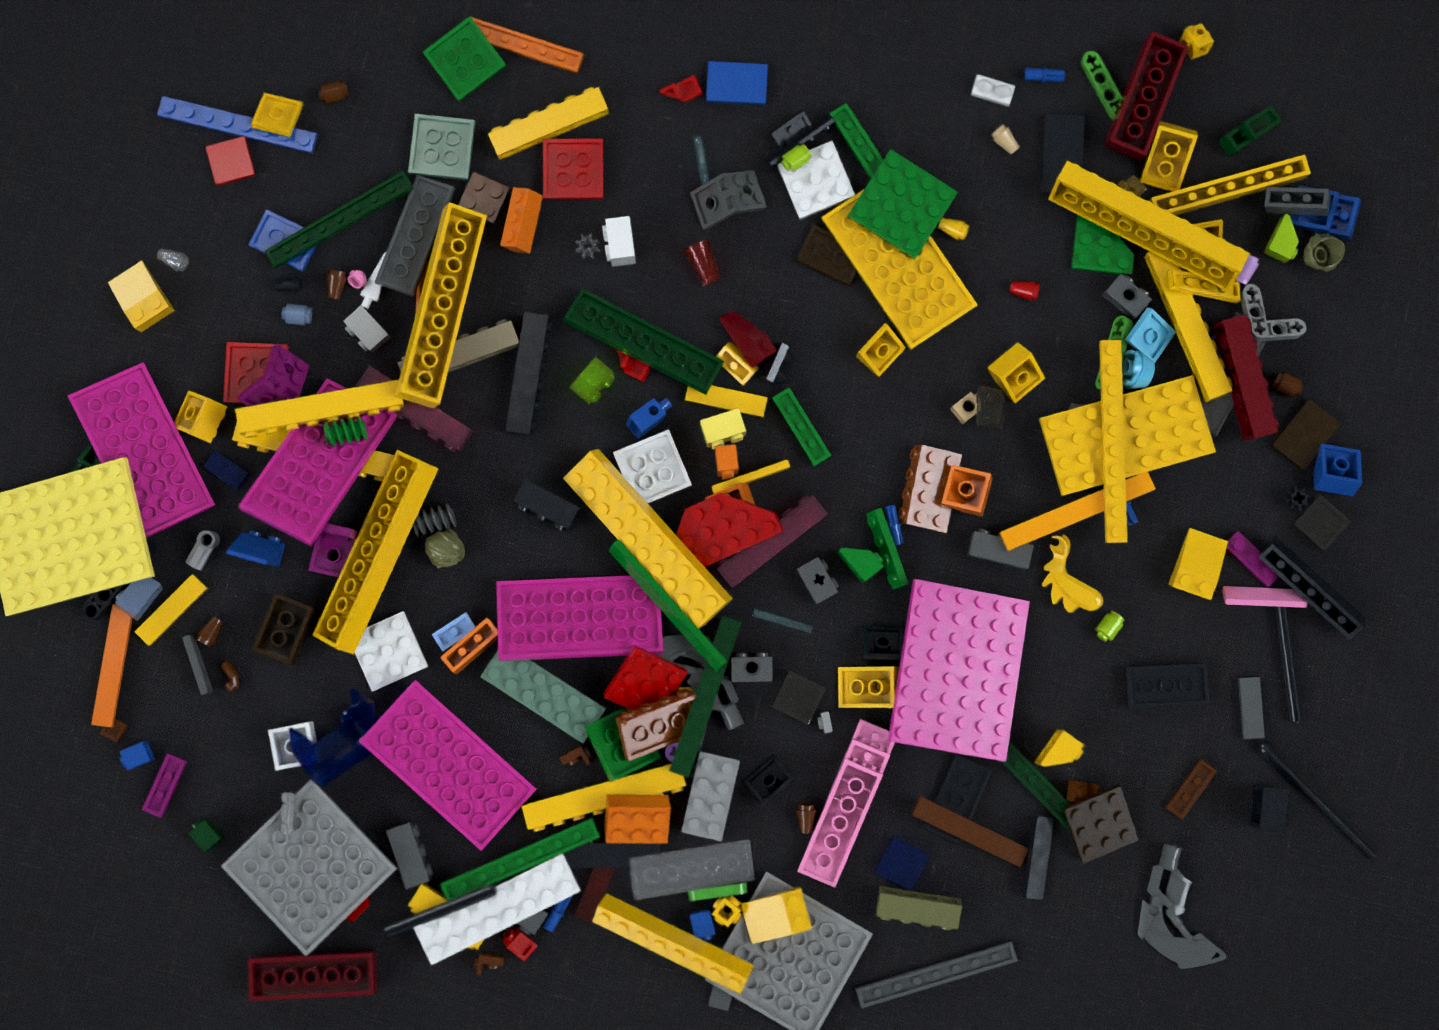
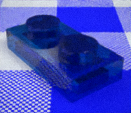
M216 450L203 466L236 490L239 489L249 473Z

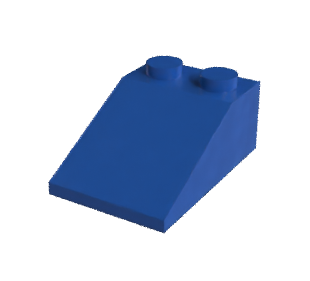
M249 530V534L241 533L228 548L226 554L279 567L286 544L280 543V538L269 536L268 539L261 538V533Z

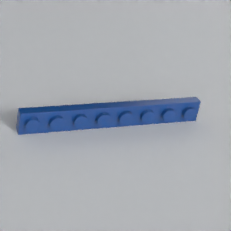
M165 96L161 98L157 113L161 118L240 137L244 136L248 139L310 154L314 152L318 136L317 133L294 128L291 137L255 129L251 126L252 117Z

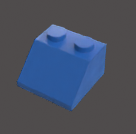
M1321 443L1313 472L1314 490L1354 496L1362 485L1361 450Z

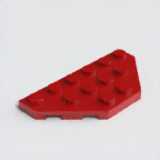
M721 492L686 508L676 536L701 564L706 567L783 532L784 529L776 512L763 509L753 503Z

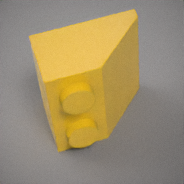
M1018 342L987 367L994 381L1013 403H1017L1045 379L1032 353Z
M188 390L174 424L178 430L211 443L217 434V428L221 420L225 416L227 406Z
M1057 729L1034 763L1045 767L1073 762L1074 759L1078 760L1082 755L1084 744L1064 730Z

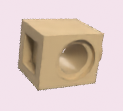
M970 392L953 405L950 410L963 425L984 408L981 405L983 401L977 394L973 395ZM965 402H970L973 405L972 412L964 410L963 404Z

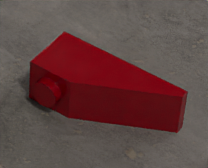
M732 311L719 318L751 368L764 363L777 352L767 334L737 312Z

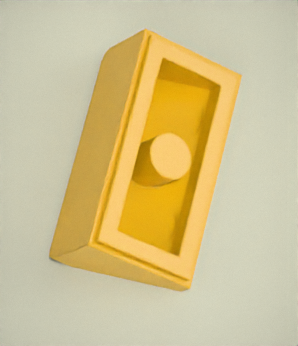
M731 342L727 343L716 356L724 361L722 367L743 386L759 370L758 366L751 368L740 350Z

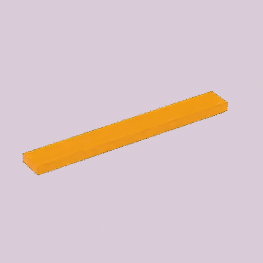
M1148 472L1126 479V502L1155 490ZM1104 489L1001 531L999 534L1007 552L1104 512Z

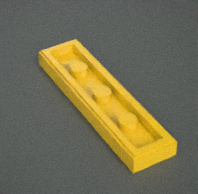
M1176 269L1168 271L1169 290L1232 303L1241 301L1240 282H1234L1229 291H1226L1191 272Z
M713 385L710 387L707 395L688 386L685 401L730 411L739 408L740 413L763 418L768 397Z
M784 460L712 486L713 494L740 483L747 484L790 469V464L788 460Z
M192 574L135 633L148 646H151L208 588Z

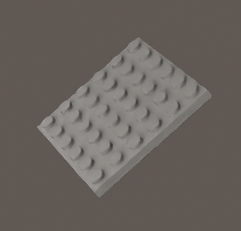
M313 779L294 795V801L292 802L294 804L293 821L291 822L293 824L292 833H281V824L283 822L281 821L280 809L221 866L305 956L315 949L397 869Z
M766 871L750 901L793 889L794 887ZM803 892V898L812 926L810 930L752 944L742 913L722 950L754 965L742 993L739 994L708 978H705V980L789 1030H819L873 934Z

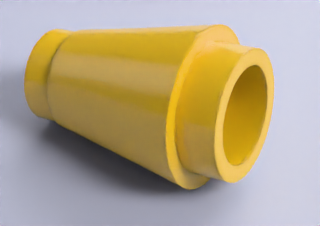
M942 217L938 229H941L957 240H964L970 225H967L965 221Z

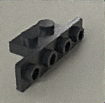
M800 110L769 132L779 149L763 161L769 166L780 164L783 160L782 155L797 145L801 146L803 143H809L814 140L816 134L820 131L824 132L831 127V124L835 121L834 118L827 115L812 125L805 112Z

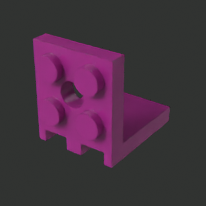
M277 343L272 347L263 376L240 393L238 400L249 407L300 398L309 365Z
M326 523L315 540L308 571L339 577L359 532ZM331 550H337L339 553L336 561H331L328 558Z

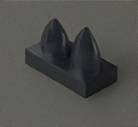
M774 342L777 352L766 360L758 379L775 384H786L790 380L780 366L794 363V357L790 350H788V345Z

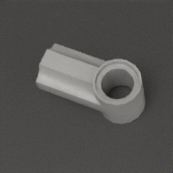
M214 531L200 532L197 536V542L185 562L191 567L202 571L214 548L219 545V535ZM208 534L212 537L210 545L205 543V537Z

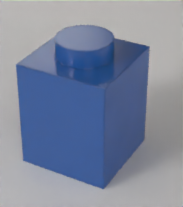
M148 741L120 751V762L127 770L135 769L155 760Z
M710 908L691 912L690 919L694 936L703 941L712 939V935H715V929Z

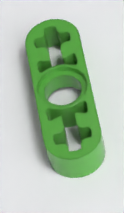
M734 882L688 889L689 900L694 901L745 894L748 892L747 883Z

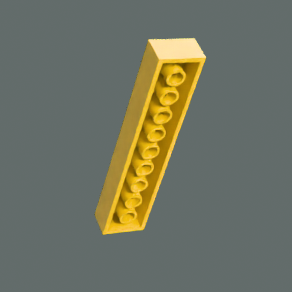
M1069 161L1066 162L1059 174L1048 200L1226 291H1229L1250 255L1241 247H1236L1226 242L1223 238L1217 237L1207 230L1189 223L1186 219H1181L1171 214L1168 210L1162 209L1152 202L1144 200L1134 193L1118 187L1115 183L1108 182L1097 174L1091 173Z
M450 202L442 210L395 394L397 398L433 409L440 404L487 218L485 214Z
M599 449L590 451L563 478L698 629L706 625L733 599Z
M399 450L396 451L313 632V636L338 650L354 655L439 468Z

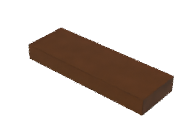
M1199 759L1164 808L1180 820H1183L1217 773V770L1204 760Z

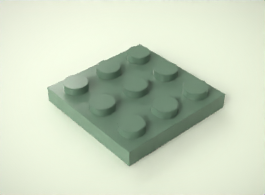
M415 114L408 173L469 180L475 120Z

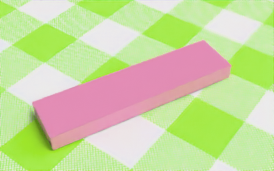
M1223 586L1222 589L1226 605L1305 608L1308 603L1294 589Z

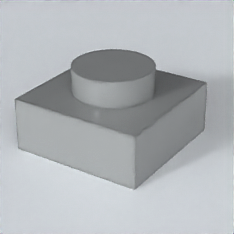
M829 711L821 712L820 717L817 718L819 730L823 729L824 733L833 732Z

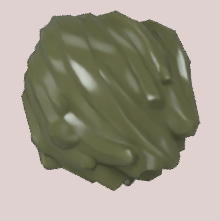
M1316 233L1315 236L1310 238L1309 243L1304 248V264L1315 270L1332 271L1343 259L1345 245L1341 240L1329 235V233Z
M454 530L437 531L426 538L425 552L432 564L438 569L441 567H452L462 561L465 556L464 544Z

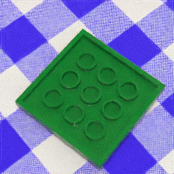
M890 149L847 217L915 260L958 192Z

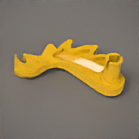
M1062 535V537L1052 536V538L1059 540V545H1050L1054 557L1044 566V570L1050 571V573L1042 583L1043 587H1048L1052 584V603L1056 605L1063 598L1064 607L1069 613H1073L1079 607L1088 611L1099 609L1103 605L1101 593L1069 575L1066 571V559L1071 546L1069 538L1066 535Z

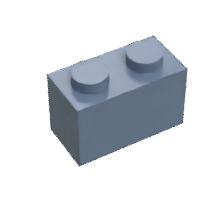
M153 578L129 583L125 591L121 590L118 593L115 603L120 610L138 621L163 588Z

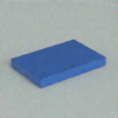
M708 61L706 102L766 105L768 64Z
M266 209L249 246L265 253L266 249L304 227ZM316 246L286 264L304 272Z

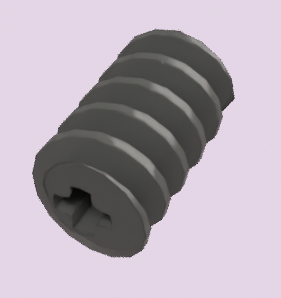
M446 503L444 510L440 505H438L436 512L430 507L428 514L425 509H422L421 515L418 514L413 526L416 536H419V530L425 535L427 534V528L433 533L435 526L439 531H442L443 524L447 529H450L451 522L454 527H457L453 508Z

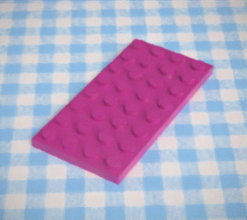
M144 362L68 395L101 464L123 457L128 458L146 538L215 506Z
M326 379L316 394L347 388ZM382 410L380 414L368 416V413L360 414L361 420H365L368 441H365L363 436H361L360 442H357L353 437L352 444H349L347 439H345L344 445H341L337 440L335 447L330 442H328V446L326 443L323 426L324 422L327 421H321L319 425L307 427V424L299 425V429L289 432L240 503V510L312 546L396 420L397 413ZM347 417L339 418V420L343 419L348 424Z
M631 576L496 581L499 661L629 655L634 645L653 654H663L661 609Z
M416 680L359 741L481 851L536 790L531 783Z

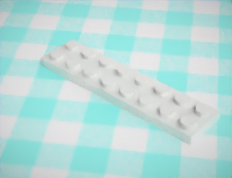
M560 854L496 886L497 895L414 927L431 965L580 892V887L564 854Z

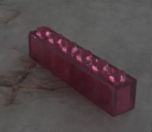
M368 366L356 386L361 387L393 380ZM403 399L404 407H400V410L395 412L401 420L405 417L411 421L410 425L420 431L423 428L428 431L427 436L433 440L438 441V439L444 441V446L452 452L456 449L461 452L473 433L470 428L436 407L433 409Z
M814 495L811 497L804 496L798 501L799 506L793 510L790 507L781 514L784 517L780 520L784 529L783 532L735 553L736 555L731 559L726 557L718 563L720 567L717 571L731 589L828 515Z

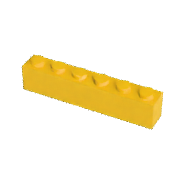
M590 87L584 90L581 95H571L562 103H552L543 111H533L522 120L517 118L512 120L510 125L505 127L498 126L492 129L488 135L499 160L543 142V139H551L609 114L599 87L595 89Z

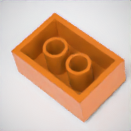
M607 795L604 824L606 843L667 844L671 809L668 795Z

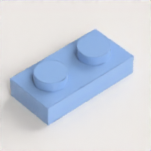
M466 612L434 632L432 636L441 650L445 651L459 642L476 626Z

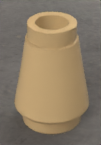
M1003 124L991 134L994 138L993 141L1009 152L1010 155L1020 147L1010 129Z

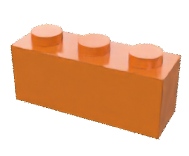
M513 187L500 246L513 252L530 254L543 198L541 194L529 188Z
M736 444L715 446L718 477L722 476V480L733 479L734 475H738Z
M486 618L440 658L453 673L458 674L498 640V628L489 618Z

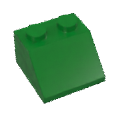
M841 548L837 552L861 583L866 582L884 567L882 565L883 559L877 552L872 553L870 550Z

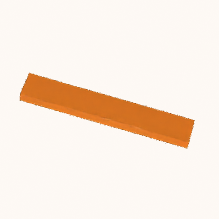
M471 17L493 47L578 74L584 56L583 53Z
M112 604L91 725L111 728L114 727L132 624V617L120 610L116 604Z

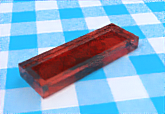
M616 868L593 869L574 917L591 924L594 923L592 920L595 912L607 892Z

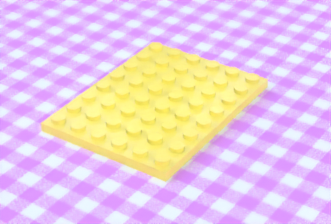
M119 458L0 493V593L5 616L16 615L155 577L128 458Z

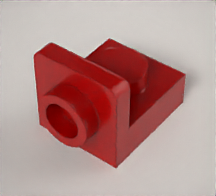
M516 925L509 929L502 939L506 948L523 961L538 946L536 942L521 932Z

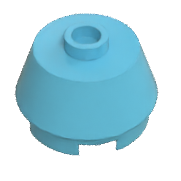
M1140 350L1126 351V358L1122 363L1123 386L1126 389L1147 387L1154 375V362Z

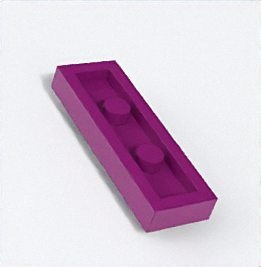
M1236 531L1228 539L1226 550L1266 587H1270L1279 576L1259 558L1260 551L1239 531Z
M167 753L142 808L143 811L159 818L163 817L188 762L187 760Z

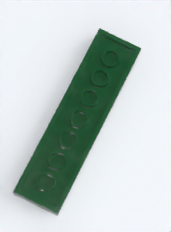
M583 288L563 322L705 395H707L724 364L723 360Z

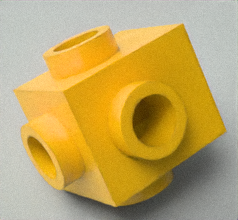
M1201 23L1196 26H1188L1183 31L1179 42L1189 46L1187 54L1192 60L1208 54L1214 40Z
M725 896L723 899L719 897L712 906L715 908L712 913L715 916L714 920L722 926L725 924L727 927L731 923L736 924L742 916L740 913L742 909L740 906L741 902L734 896ZM728 906L732 909V911L727 913L724 910V907Z

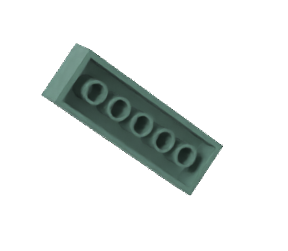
M497 651L481 675V678L582 743H585L589 737L584 726L599 720L607 709L533 660L499 661Z

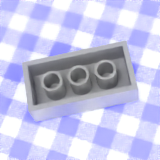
M700 751L682 827L683 833L722 841L740 760Z

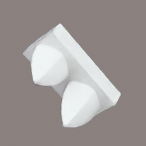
M977 74L971 95L1009 107L1015 86Z

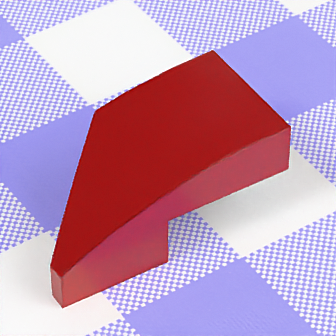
M694 75L677 84L672 83L659 90L661 94L685 103L703 95Z
M616 349L621 362L620 366L624 373L644 383L652 367Z

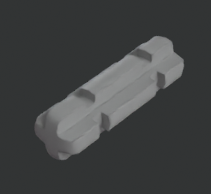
M291 792L282 794L281 821L283 824H281V833L285 834L293 832V824L291 822L293 821L294 804H292L294 794Z

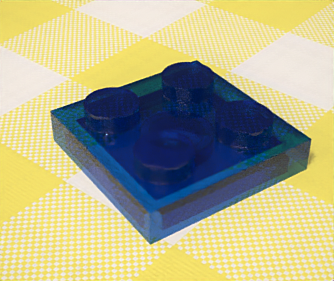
M893 836L875 873L912 891L930 855Z

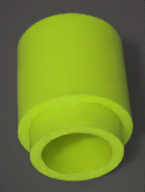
M804 144L801 146L797 145L782 155L783 160L781 163L786 171L795 172L807 164L812 155Z
M1114 611L1106 614L1095 629L1098 632L1096 635L1105 642L1107 640L1112 641L1123 627L1124 618Z

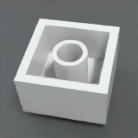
M630 217L605 219L606 225H603L602 229L605 242L608 241V245H605L607 261H611L612 267L636 264Z
M313 722L268 730L275 771L321 762Z

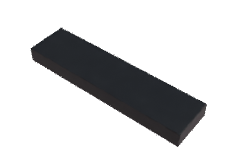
M1033 816L1022 897L1043 900L1054 818Z

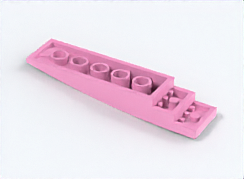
M863 719L859 720L797 872L836 887L895 742L888 741L889 730Z

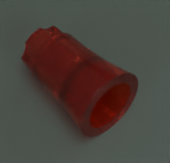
M709 240L699 242L683 251L691 262L698 278L701 279L703 286L721 279Z

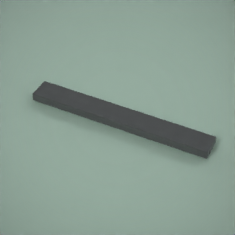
M1008 941L856 987L855 990L862 1009L1011 964L1018 960L1012 941Z

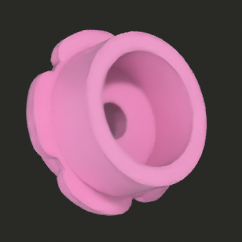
M352 270L349 273L348 282L352 287L359 289L365 286L367 279L364 272Z

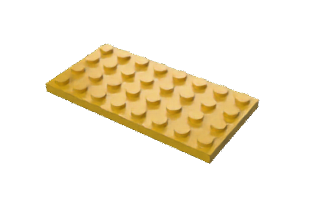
M864 190L824 215L821 219L910 350H912L977 307V303L931 236L914 260L849 219L847 216Z
M1193 375L1123 395L1125 478L1216 452ZM1101 401L1039 418L1061 496L1103 485Z

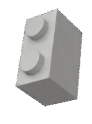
M362 305L343 321L347 325L345 330L352 337L356 335L360 339L358 344L365 351L370 350L374 353L391 338Z

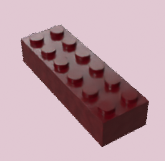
M1154 31L1145 37L1103 146L1138 161L1147 156L1189 46Z
M1245 314L1212 325L1219 354L1225 365L1224 372L1227 377H1230L1233 384V391L1230 394L1243 441L1278 433L1279 423L1273 415V401L1267 393L1268 382L1263 377L1261 371L1263 364L1257 356L1256 350L1258 346L1251 334L1252 323L1250 319H1247Z
M376 950L309 953L307 956L303 953L258 955L248 959L249 1001L374 995L378 991Z

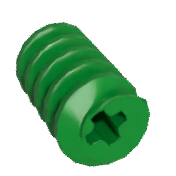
M357 416L356 423H354L351 417L348 419V424L343 419L340 420V425H337L336 421L333 420L331 427H329L327 422H324L323 427L327 446L328 442H330L335 447L337 440L341 445H344L345 439H347L349 444H352L353 437L357 442H360L361 436H363L365 441H368L365 420L362 421L360 416Z

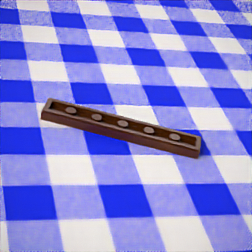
M919 796L911 815L1018 867H1021L1029 850Z

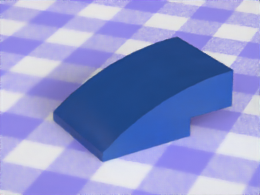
M1299 185L1298 188H1311V187H1305V186H1300V185ZM1330 191L1329 216L1291 214L1290 218L1295 227L1318 234L1329 233V235L1351 241L1361 201L1360 198L1340 195L1339 192Z

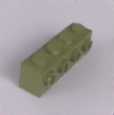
M884 886L879 887L876 904V916L883 920L897 919L906 924L916 922L925 927L935 925L945 930L958 929L962 910V903L959 898Z

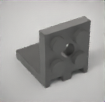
M754 170L722 173L690 192L703 230L715 226L736 213L761 211L767 208ZM711 199L714 200V207L711 206Z

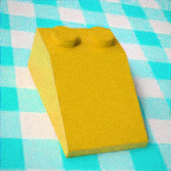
M1160 121L1147 154L1140 183L1169 191L1180 190L1198 138L1197 131Z
M140 261L108 282L129 321L140 332H143L175 311L143 261Z
M1189 528L1168 585L1211 600L1218 583L1228 541Z
M838 667V707L893 708L899 667Z
M800 887L741 903L752 944L812 929Z

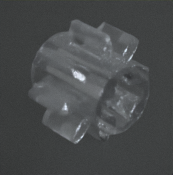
M591 233L589 237L581 234L582 239L575 241L580 246L576 249V252H582L583 259L586 255L594 258L593 253L600 251L598 247H595L599 240L593 241ZM590 242L591 247L585 250L583 244L587 245Z

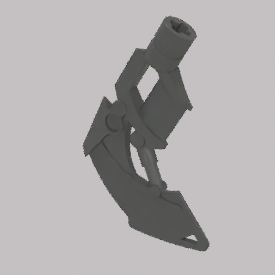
M684 635L662 637L663 654L655 655L687 669V675H690L687 683L691 685L694 693H696L706 660ZM704 635L712 643L709 636ZM679 656L686 657L698 663L702 668L682 665L673 662V660ZM723 675L720 685L729 704L722 705L718 696H716L712 711L720 712L729 731L745 723L736 705L739 699L730 678Z
M1164 843L1159 864L1153 866L1147 888L1151 895L1150 903L1148 904L1142 900L1138 936L1142 940L1145 938L1158 952L1176 962L1180 969L1204 966L1226 959V954L1200 932L1192 936L1178 916L1185 913L1186 908H1184L1189 885H1192V882L1187 880L1177 869L1182 848ZM1163 869L1171 871L1165 896L1159 890ZM1163 905L1166 906L1165 914L1184 937H1175L1167 929L1163 919ZM1216 952L1220 954V956L1212 958Z

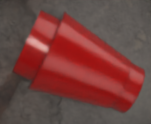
M1012 281L1010 293L1030 301L1032 299L1037 300L1040 284L1035 283V281Z

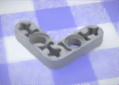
M1249 284L1240 292L1243 314H1246L1247 319H1250L1252 323L1251 334L1257 342L1297 339L1305 333L1306 325L1301 319L1267 320L1261 291L1256 285ZM1248 291L1250 292V294H1253V295H1254L1252 298H1251V295H1249V294L1247 295V292H1248ZM1250 309H1256L1259 316L1253 317L1250 314ZM1295 325V328H1299V331L1297 332L1296 329L1291 328ZM1278 326L1281 329V334L1274 333L1272 327ZM1256 328H1257L1258 331H1261V332H1262L1260 335H1259L1258 332H1255V329H1256Z

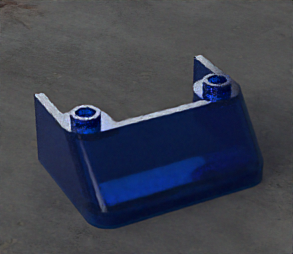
M354 688L350 689L352 706L342 712L341 726L313 744V741L294 728L290 727L288 729L293 755L311 781L319 787L325 786L372 754L359 741L377 722L374 701Z

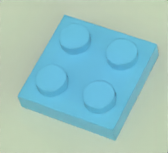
M1147 308L1125 341L1135 350L1143 352L1155 364L1176 331L1152 308Z

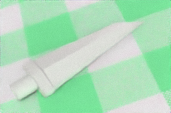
M386 252L381 257L367 284L360 293V296L364 297L362 306L365 309H369L371 302H378L382 286L375 284V279Z

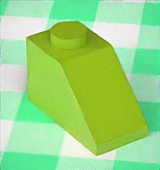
M1285 214L1280 218L1263 252L1283 263L1290 259L1293 260L1298 252L1296 247L1299 241L1290 215Z

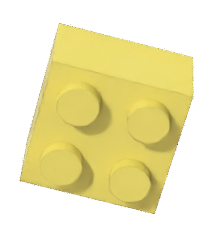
M739 408L700 420L707 448L712 447L714 450L715 446H724V442L731 441L736 443L742 441L743 436H746V429Z

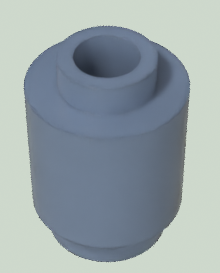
M287 304L286 307L282 308V319H285L286 324H311L312 308H308L307 305Z

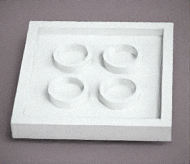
M833 141L809 150L812 158L795 172L786 171L782 163L777 165L800 220L855 196Z
M669 429L613 452L623 477L648 504L692 486Z
M404 611L367 627L355 651L372 692L429 667Z

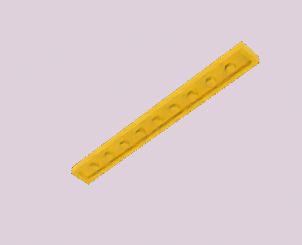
M1121 340L1099 341L1105 543H1127Z

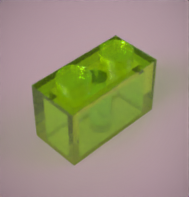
M595 357L569 388L589 405L591 402L595 403L602 394L600 392L604 387L608 388L615 380L613 376L615 374Z

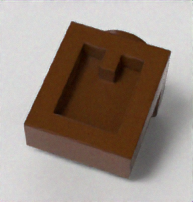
M580 745L561 756L560 760L563 765L568 763L571 766L580 761L579 756H582L588 766L592 763L590 759L593 756L587 747L583 748Z
M1069 780L1067 801L1076 802L1099 792L1100 785Z
M481 952L479 957H475L474 969H477L476 975L481 976L484 964H487V967L492 969H499V966L503 967L506 955Z

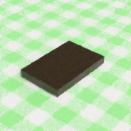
M813 224L796 258V262L850 287L857 272L856 268L852 265L834 236Z
M1307 399L1271 446L1303 471L1318 454L1321 443L1325 444L1341 423L1311 399Z

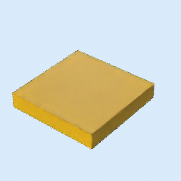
M263 93L251 126L255 129L291 137L303 103Z

